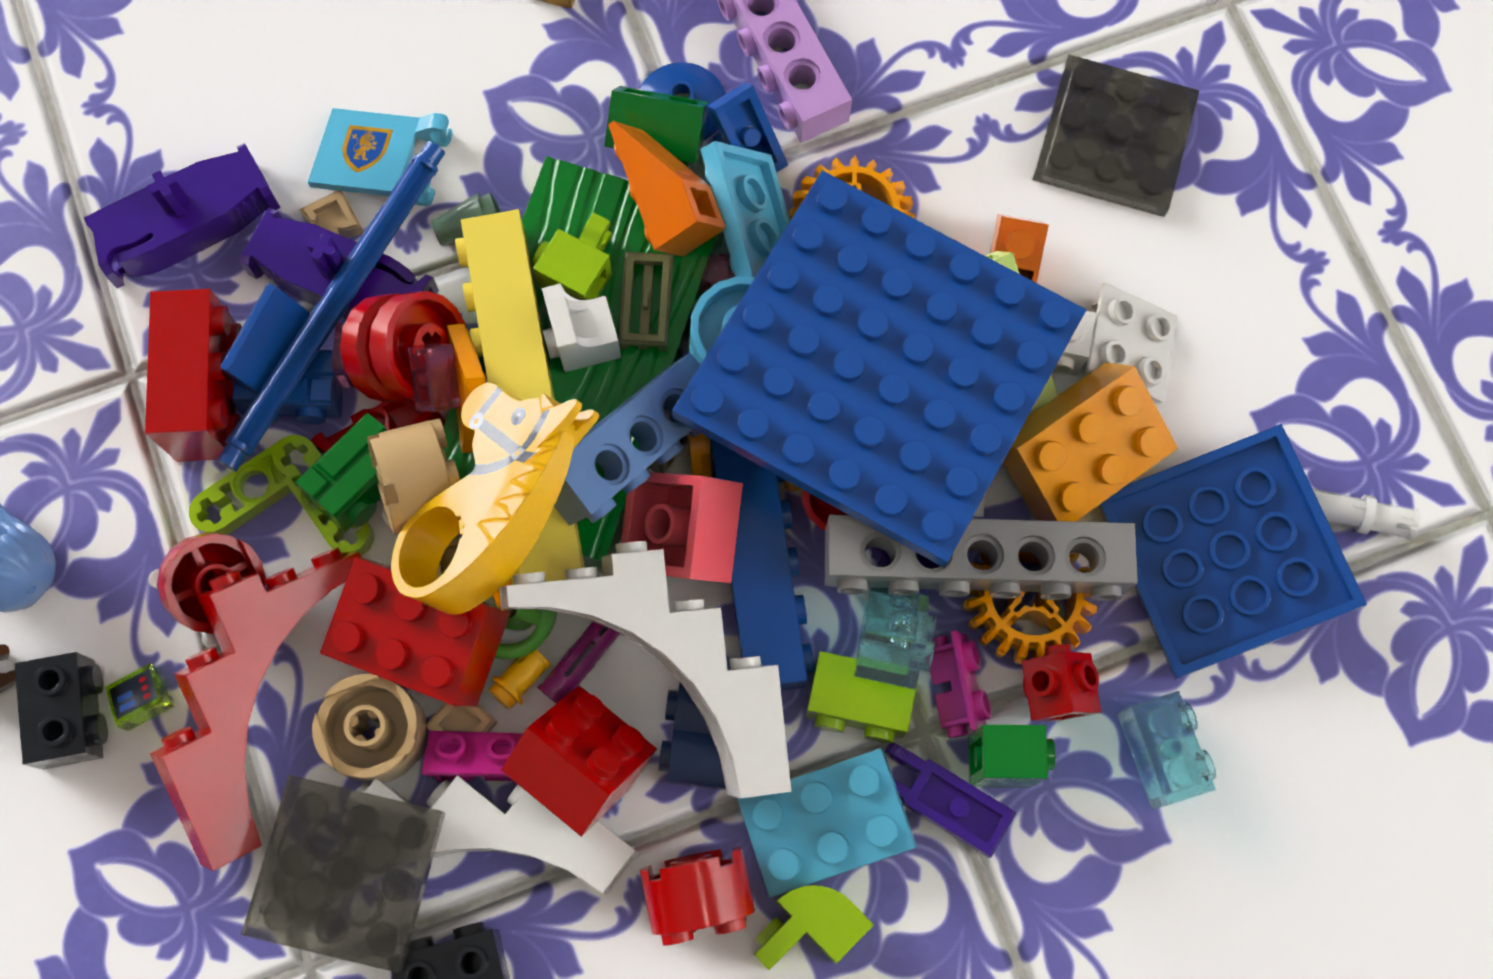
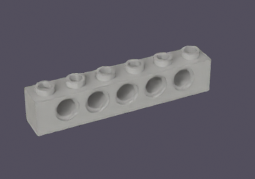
M829 515L825 526V586L837 587V592L841 594H864L868 592V587L888 588V593L895 596L916 595L919 593V589H939L940 596L964 597L970 594V590L990 591V597L1000 599L1019 597L1021 595L1020 591L1040 592V598L1047 600L1068 599L1071 597V593H1090L1091 599L1095 601H1115L1121 599L1122 594L1127 593L1138 583L1135 523L971 519L945 568L940 566L934 569L922 566L916 557L915 551L850 515ZM873 547L883 549L890 557V565L886 567L873 566L866 559L865 551ZM978 550L985 553L990 560V569L979 570L973 567L968 560L967 552ZM1026 551L1034 554L1040 562V571L1025 569L1019 562L1018 553ZM1079 553L1083 555L1089 562L1090 572L1083 573L1074 569L1070 563L1069 554Z

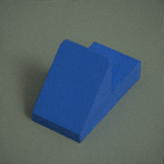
M745 82L708 105L709 111L719 130V133L713 137L714 141L772 155L776 173L788 166V162L754 85Z

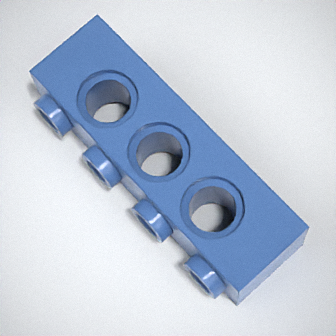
M691 353L665 368L593 426L574 448L567 476L554 505L569 526L586 517L591 523H594L605 516L617 505L612 499L615 494L621 489L628 494L644 483L651 476L646 468L654 461L662 465L678 454L684 448L679 440L689 433L692 438L700 434V432L672 418V409L700 366ZM663 408L668 411L671 421L666 417ZM630 434L636 439L638 449L631 443ZM595 462L602 467L605 479L597 473Z

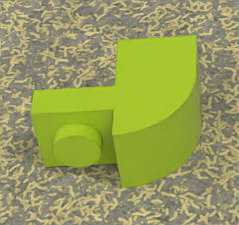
M816 885L799 887L786 893L776 901L790 918L783 924L775 917L754 939L761 947L753 955L770 970L806 933L833 963H838L874 924L846 896L834 889Z

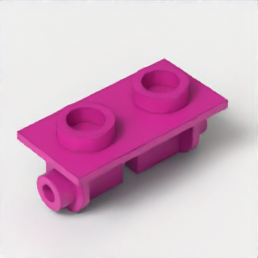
M954 630L950 631L952 643L949 644L948 636L931 638L928 640L930 648L925 650L932 685L951 682L952 691L935 694L940 726L942 730H947L948 738L968 735L967 725H970V730L974 732L981 725H987L986 720L991 719V707L988 696L984 689L979 690L975 672L981 669V660L976 643L973 640L969 641L968 635Z
M429 731L422 775L436 777L437 782H443L444 779L454 780L456 776L464 780H475V776L484 777L485 781H513L501 769L523 733Z

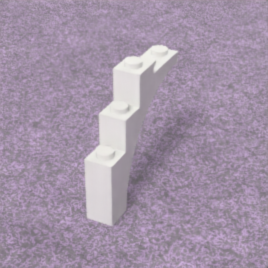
M647 541L615 544L616 554L601 557L603 576L598 577L597 567L565 570L566 580L549 582L545 580V572L513 575V585L500 588L501 609H544L584 617L620 632L653 654L681 682L703 715L720 756L727 795L742 799L792 792L778 665H761L760 656L729 659L730 669H727L721 607L705 609L704 599L673 602L674 612L670 613L663 549L648 551Z
M456 776L452 783L445 780L434 790L426 803L431 808L424 815L387 783L375 779L371 785L368 783L362 784L346 803L349 811L342 821L357 832L353 839L347 836L341 840L328 856L327 862L331 865L318 881L312 878L298 891L292 900V904L296 908L287 919L302 932H316L344 902L377 879L414 862L456 852L498 851L536 858L571 872L606 895L638 853L599 821L582 837L579 836L519 785L515 787L508 797L507 802L512 806L505 813L468 782Z

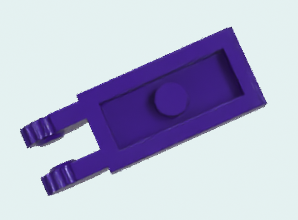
M896 743L889 744L884 752L892 761L919 773L910 788L893 777L900 799L903 800L902 805L987 858H992L1013 821L1016 812L928 758L925 761Z

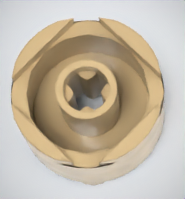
M440 419L408 425L367 437L373 469H376L379 482L377 484L388 523L394 535L400 533L406 521L423 504L460 481L454 459L447 460L444 451L447 448V441Z
M358 674L339 681L325 694V699L320 705L318 712L315 713L312 723V736L318 754L335 771L356 781L372 784L375 779L384 783L395 780L408 772L424 755L427 739V722L420 704L400 685L377 675ZM372 719L379 723L380 727L375 730V737L368 739L362 733L369 730L368 721Z

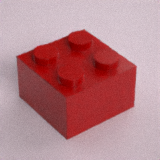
M579 685L526 728L501 771L582 837L631 789L657 751V748L646 740L637 729L629 726L608 709L598 697L590 694Z

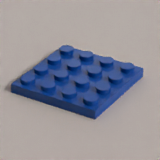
M1282 424L1132 482L1099 505L1106 522L1135 523L1138 583L1134 588L1175 680L1367 605Z

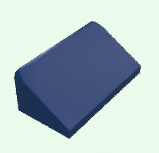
M269 283L265 286L220 365L221 369L235 385L258 395L265 381L310 314L282 290Z

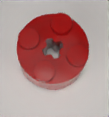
M732 847V858L723 859L721 849L666 860L664 861L665 868L659 869L660 873L653 874L652 865L639 870L651 932L654 935H661L663 946L693 940V933L696 930L714 926L715 934H726L746 928V916L754 913L755 908L742 847Z

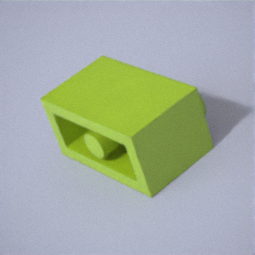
M820 651L815 666L805 717L815 719L814 727L822 730L844 733L845 726L865 730L864 738L882 743H894L895 737L903 738L908 733L919 672Z

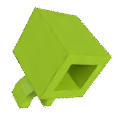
M593 212L579 239L558 229L550 242H542L532 261L538 287L542 289L561 283L564 291L575 299L590 300L598 298L613 275L610 256L602 252L612 238V232L608 231L611 226L610 221Z

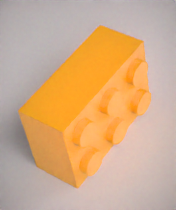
M1105 362L1029 415L1003 463L1036 521L1076 522L1174 452L1178 447L1136 367Z

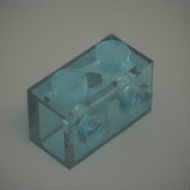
M888 588L869 589L860 629L855 677L910 689L916 688L920 670L926 672L930 670L935 642L932 639L936 617L928 615L929 596L919 593L911 596H895L888 593Z
M1179 691L1131 705L1117 714L1152 810L1216 790L1213 779L1216 778L1213 760L1206 750H1201L1194 732L1198 728L1195 712L1188 701L1183 702Z

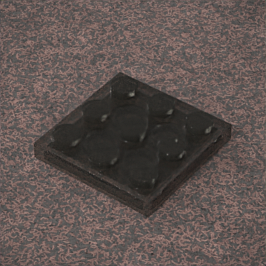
M1068 54L1032 180L1165 217L1170 208L1200 90Z
M289 775L241 935L401 973L445 812Z

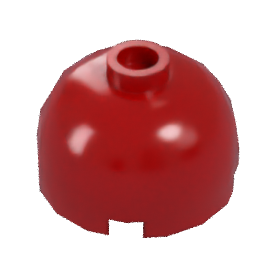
M206 532L185 538L169 550L159 567L157 588L161 603L176 622L196 632L214 634L198 599V595L212 590L209 584L210 580L237 569L241 577L259 574L265 588L266 582L264 579L266 577L262 561L250 545L231 535Z

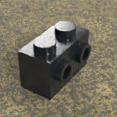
M78 652L14 663L22 764L44 770L104 758L102 744H105L108 740V727L104 715L99 712L98 694L103 692L104 683L101 669L95 664V660Z
M478 922L453 929L454 940L434 945L432 936L401 944L403 954L388 958L392 979H510L499 929L485 931L484 922Z

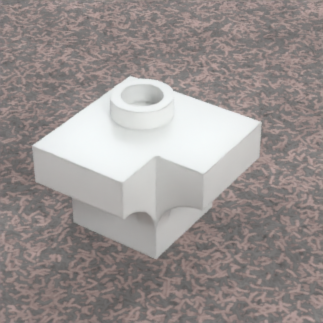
M561 283L542 288L552 328L543 330L550 359L560 357L564 372L621 358L619 342L606 296L590 300H578L569 296L562 288Z

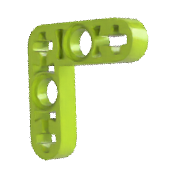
M289 435L282 438L241 465L237 472L232 471L199 493L189 506L190 521L202 533L211 532L228 535L293 492L326 542L333 549L339 547L341 554L359 552L360 556H362L371 548L374 541V531L370 523L366 522L356 532V536L359 539L356 543L351 545L346 540L338 542L344 536L342 530L329 520L325 514L316 507H313L304 497L295 483L303 474L294 464H289L292 461L289 454L297 449L301 454H304L303 460L309 468L322 457V454L307 437L301 435ZM255 474L267 476L268 488L262 496L257 498L245 496L243 492L244 484L249 477ZM231 490L233 495L244 505L239 510L226 495ZM212 504L222 508L219 512L222 519L216 524L207 519L209 517L207 508Z

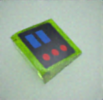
M152 662L105 687L113 719L118 728L130 731L174 707Z

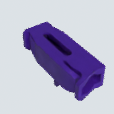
M245 143L237 146L238 152L198 161L166 177L161 170L156 171L152 174L155 180L154 183L83 217L86 225L93 232L98 265L106 278L117 289L125 285L123 280L125 271L130 276H144L162 271L239 233L268 208L274 210L281 208Z
M269 208L264 212L242 251L240 264L249 276L258 279L265 274L268 279L273 280L276 285L281 286L283 290H286L292 296L316 306L357 242L315 224L283 219L279 211ZM382 254L347 307L342 318L347 319L350 311L368 297L418 291H430L438 294L439 289L432 276L425 274L417 281L415 275L407 267L392 257Z

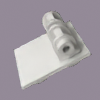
M1102 283L1099 298L1093 301L1092 304L1096 318L1090 354L1080 373L1085 377L1105 362L1135 366L1151 398L1157 402H1163L1178 315L1108 283Z

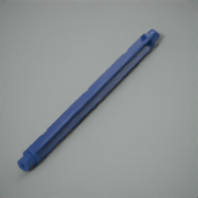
M427 141L421 152L414 154L410 164L392 189L390 196L384 205L381 206L326 289V293L316 304L265 381L258 396L250 404L230 436L226 438L225 442L227 445L218 457V462L237 472L246 456H252L254 449L277 416V412L283 403L287 401L433 176L437 174V165L445 155V151L440 146Z

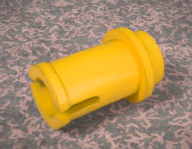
M538 650L516 658L500 677L494 675L491 678L493 685L488 689V692L509 710L515 704L521 706L524 703L521 697L546 669L551 667V663Z

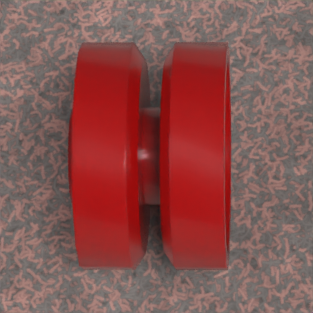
M430 291L383 294L365 298L350 311L342 327L340 351L344 370L353 386L369 399L382 402H403L407 400L420 402L434 401L447 397L454 390L447 325L464 324L465 328L467 326L457 307L443 295Z

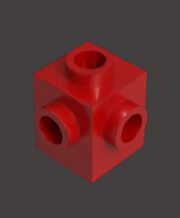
M1069 644L1047 646L1045 648V656L1022 661L1024 674L1023 691L1028 699L1031 721L1060 722L1102 713L1097 689L1099 675L1093 664L1091 653L1071 652Z

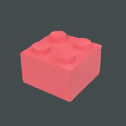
M649 472L651 476L626 495L621 543L647 541L648 551L663 549L666 576L731 583L743 483L706 476Z

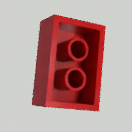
M211 289L150 291L145 434L176 462L217 460L227 445L225 442L226 438L230 436L241 419L239 414H236V406L232 399L234 383L221 369L220 365L242 326L233 319L228 307L219 301Z
M355 557L320 654L452 706L477 707L511 611H501L500 607L497 608L496 605L484 601L462 614L451 615L403 595L394 584L391 566Z

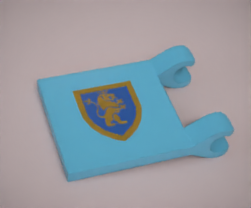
M332 108L308 179V184L311 188L390 196L392 189L410 164L417 138L426 142L431 141L440 147H446L450 144L453 131L448 128L449 119L445 114L433 113L423 117H410ZM431 181L415 205L429 206L432 204L435 190L430 188Z

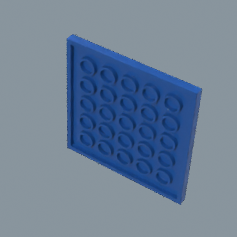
M822 170L672 409V418L945 568L1087 309Z

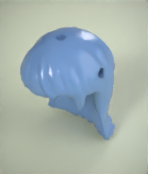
M0 503V612L6 613L32 607L46 593L55 579L56 561L54 551L49 542L30 525L9 513Z

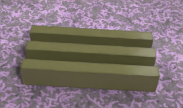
M625 252L618 338L620 349L638 346L639 350H648V347H658V351H668L674 265L673 254ZM635 264L644 265L639 334L630 333ZM654 265L663 266L658 335L649 334Z

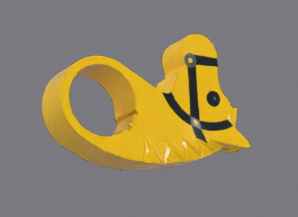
M485 383L476 387L464 402L461 412L463 424L475 431L472 442L475 467L468 476L423 504L406 521L396 540L391 561L392 578L397 589L407 597L451 615L465 613L494 595L512 577L539 538L563 487L573 450L597 422L599 413L592 409L580 412L582 403L576 399L561 404L542 393L538 399L530 398L523 401L493 383ZM460 533L463 537L459 539L454 558L445 572L437 579L438 567L443 553L450 542Z

